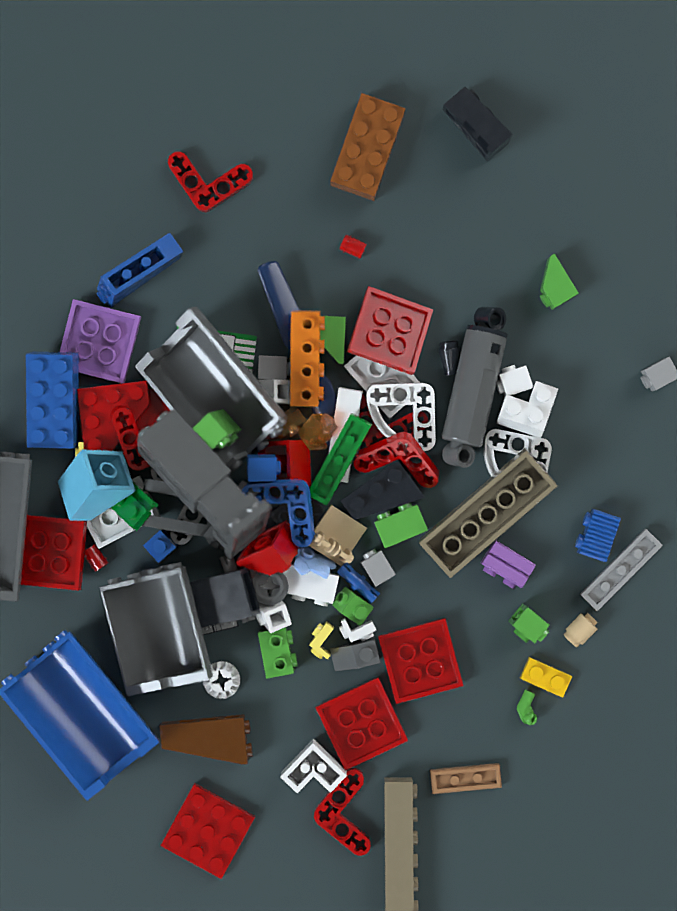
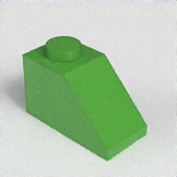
M555 254L547 259L540 288L542 293L540 298L546 307L550 306L552 310L579 294Z
M325 316V330H320V340H325V350L339 365H344L346 317Z

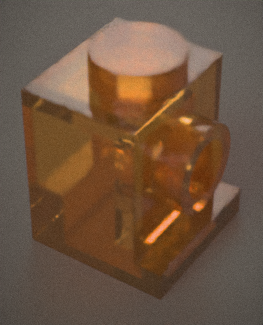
M296 406L291 407L285 412L288 417L287 423L282 427L283 431L278 437L282 439L288 434L290 437H293L302 430L300 427L302 423L305 426L309 425V422Z
M328 413L312 414L298 434L309 450H325L328 447L326 442L332 438L337 425Z

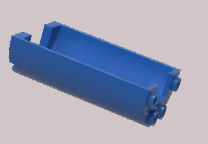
M64 630L54 638L56 643L52 641L42 649L44 652L39 658L36 655L25 663L27 667L15 677L11 674L1 682L3 687L0 688V695L86 801H88L104 788L111 779L138 757L146 754L160 740L71 631L67 632Z

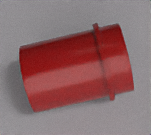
M345 235L339 250L361 259L367 244L352 238L351 235Z
M96 544L85 550L84 557L95 572L108 564L107 558L104 557Z

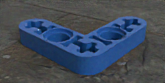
M304 480L251 481L243 487L242 492L245 496L251 488H253V492H261L264 489V493H258L255 496L260 503L264 500L268 504L287 503L293 543L302 548L311 544L314 539L315 530L310 488ZM296 486H298L299 490H303L300 496H298L297 492H289L286 497L287 491L294 490ZM270 487H278L281 491V496L273 497L269 492ZM296 508H302L306 511L307 516L305 519H299L295 515ZM306 524L303 527L304 535H308L306 540H303V537L298 536L302 531L301 525Z

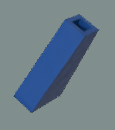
M168 233L101 276L97 287V295L103 304L107 303L111 308L181 258L183 250L171 233Z

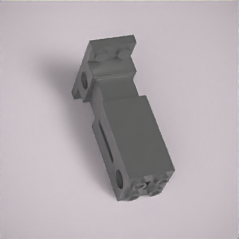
M175 409L169 413L165 411L157 418L156 424L151 428L149 426L145 427L138 434V453L193 514L198 510L213 526L212 535L225 548L224 555L231 560L265 531L271 506L266 500L260 503L251 492L245 496L230 479L231 470Z

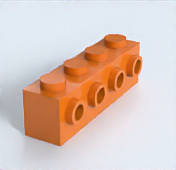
M291 311L290 406L318 407L319 401H324V387L320 386V377H324V363H320V354H324L325 340H320V330H325V316H321V311Z

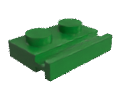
M132 480L135 491L111 508L132 529L138 531L152 514L151 510L154 507L157 508L158 504Z

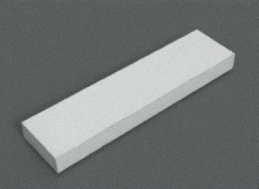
M339 387L329 452L350 414L353 413L359 417L363 391ZM351 464L341 482L348 483Z

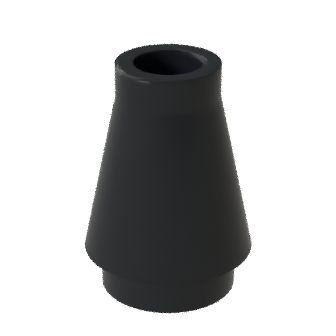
M458 341L440 342L438 351L444 368V375H455L457 372L461 346H458Z

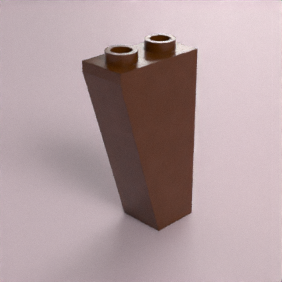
M245 714L166 721L160 724L162 749L242 765L248 764L249 757H253L252 743H247V734H250V721L245 720Z

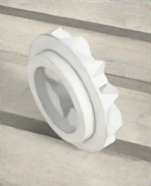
M220 661L211 665L213 677L203 680V685L208 694L215 698L226 699L235 694L239 688V672L228 662ZM219 671L223 678H231L225 682L224 690L220 683H212L218 679Z

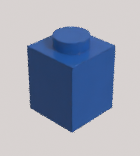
M275 454L247 455L248 481H276V475L281 474V462L277 461Z
M160 530L143 546L160 563L178 547V544L172 541L165 530Z

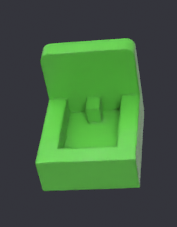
M344 587L337 594L332 604L341 614L360 626L374 608L347 587Z

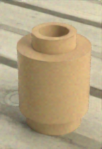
M580 613L566 628L567 631L563 635L575 647H578L580 644L583 645L598 630L595 626L598 622L590 614L587 613L584 616Z

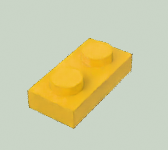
M529 657L520 679L563 698L572 676Z

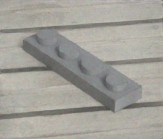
M644 529L580 595L598 611L663 545L647 529Z

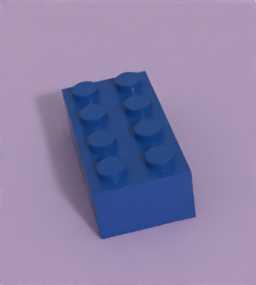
M33 351L26 354L27 447L73 449L78 446L79 401L77 389H79V352Z

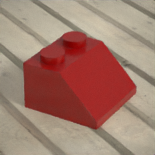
M310 440L268 441L269 445L258 452V455L275 454L277 461L281 462V474L276 475V480L301 479L311 486Z
M287 520L265 530L243 549L236 563L241 567L267 575L287 571L291 567V562L298 554L299 549L293 543L291 528Z

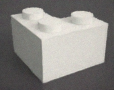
M536 381L529 402L506 395L497 424L541 439L558 388Z
M314 739L281 772L280 777L296 793L313 776L331 793L347 776V770Z

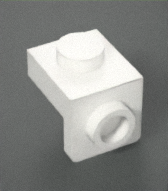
M346 618L341 619L342 625L339 626L344 639L349 638L351 643L358 639L365 641L373 637V632L376 631L372 620L351 630Z

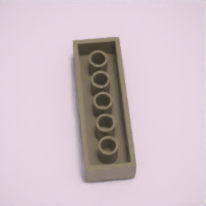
M524 448L423 535L419 540V544L451 578L554 490L557 484Z

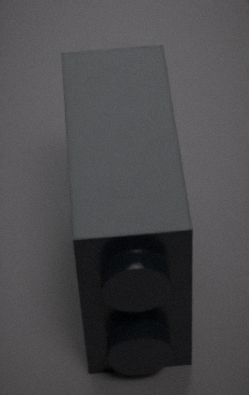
M248 568L190 582L201 628L252 617L260 613L250 569Z

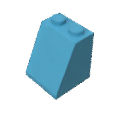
M81 450L58 480L69 521H90L135 491L122 451Z

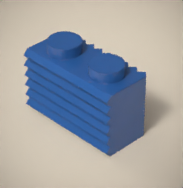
M591 509L590 513L586 512L582 525L586 526L583 535H578L575 547L578 548L577 553L606 562L621 518L595 509Z

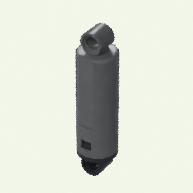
M478 308L474 314L475 325H467L442 432V438L451 441L444 447L442 455L443 460L449 465L462 468L471 466L475 459V452L472 446L481 447L483 445L508 336L507 333L499 331L505 326L507 318L506 313L501 308Z

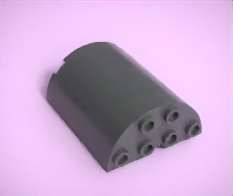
M181 562L139 571L138 573L127 575L128 579L123 581L121 577L107 580L108 585L100 587L127 696L160 690L170 686L174 687L199 682L213 677L186 566H182Z

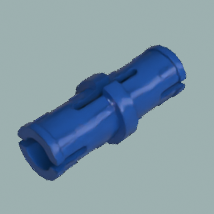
M344 563L336 572L351 585L350 588L353 591L356 590L369 604L379 596L380 593L365 580L366 577L364 575L361 576L348 563Z

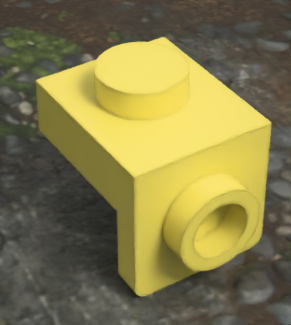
M327 621L324 625L319 623L314 629L312 635L315 637L309 644L312 647L310 651L320 659L323 656L326 659L331 656V653L321 646L334 629V626Z

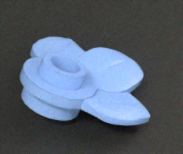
M309 547L298 549V554L295 556L294 567L300 575H305L311 571L327 579L330 569H336L337 567L334 561L322 554L315 553Z

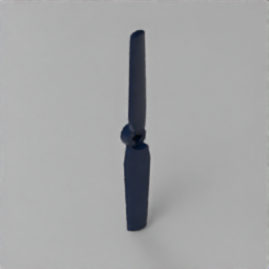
M269 261L259 266L258 274L283 343L291 351V311L300 309L277 261ZM324 374V377H320V386L324 387V401H319L318 407H310L330 447L337 398L331 381Z

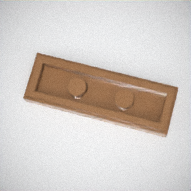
M499 763L430 769L432 794L502 788Z

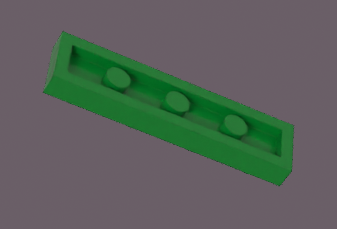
M353 413L350 414L310 487V496L326 506L329 504L372 426L371 423Z

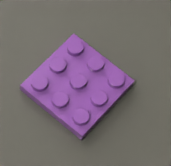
M73 299L60 352H79V373L123 384L126 380L141 316Z

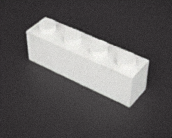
M291 564V567L283 572L287 577L289 585L287 593L292 594V599L305 601V598L315 600L314 604L328 606V603L333 604L339 579L338 574L329 573L327 579L311 571L305 575H300L295 569L294 564ZM250 569L252 579L257 571ZM269 576L268 583L260 585V587L269 589L271 594L272 590L280 587V585L273 584L271 576Z

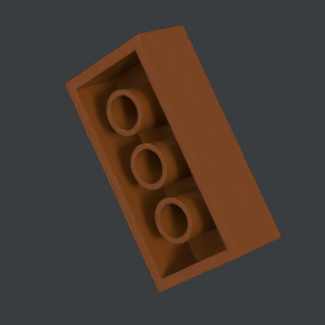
M361 93L330 181L331 186L372 201L375 200L406 108Z

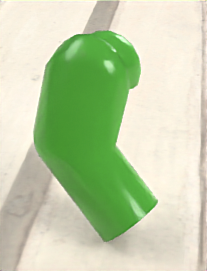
M525 689L517 705V712L523 723L534 725L537 722V715L534 714L531 703L535 694Z

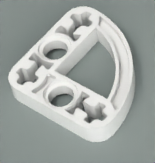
M376 384L368 388L366 400L369 413L377 428L387 438L397 433L385 423L378 406L413 405L414 438L418 442V438L423 436L422 430L417 431L418 426L424 428L431 426V431L426 430V436L431 438V442H427L425 447L420 442L418 444L424 451L433 448L435 445L434 390L429 384ZM391 387L389 393L391 402H386L387 397H380L378 402H375V399L370 397V393H374L375 388H379L381 393H387L386 388ZM401 387L406 390L407 396L403 401H397L394 398L395 389ZM421 387H425L426 391H430V396L425 398L426 404L431 403L430 408L425 406L417 408V403L422 404V398L417 396V392L421 391ZM422 410H427L431 416L429 422L425 424L420 423L417 418L418 413Z
M499 429L490 430L484 439V459L490 476L492 477L499 471L495 461L494 450L517 455L520 451L512 448V441L517 437L523 439L524 448L534 458L538 456L535 446L543 442V447L547 448V451L541 453L540 459H545V463L537 462L547 472L552 451L550 442L544 438L540 439ZM498 433V438L506 439V435H510L507 442L508 449L503 448L504 443H497L496 446H493V442L489 441V437Z

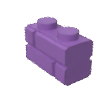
M496 540L492 542L480 562L485 566L483 571L493 577L496 574L504 578L503 583L513 589L516 586L522 588L536 566L533 562Z

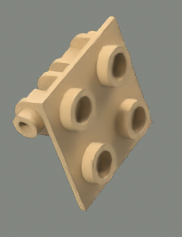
M330 505L314 529V539L309 546L342 566L343 563H351L354 556L351 551L367 528L333 505Z

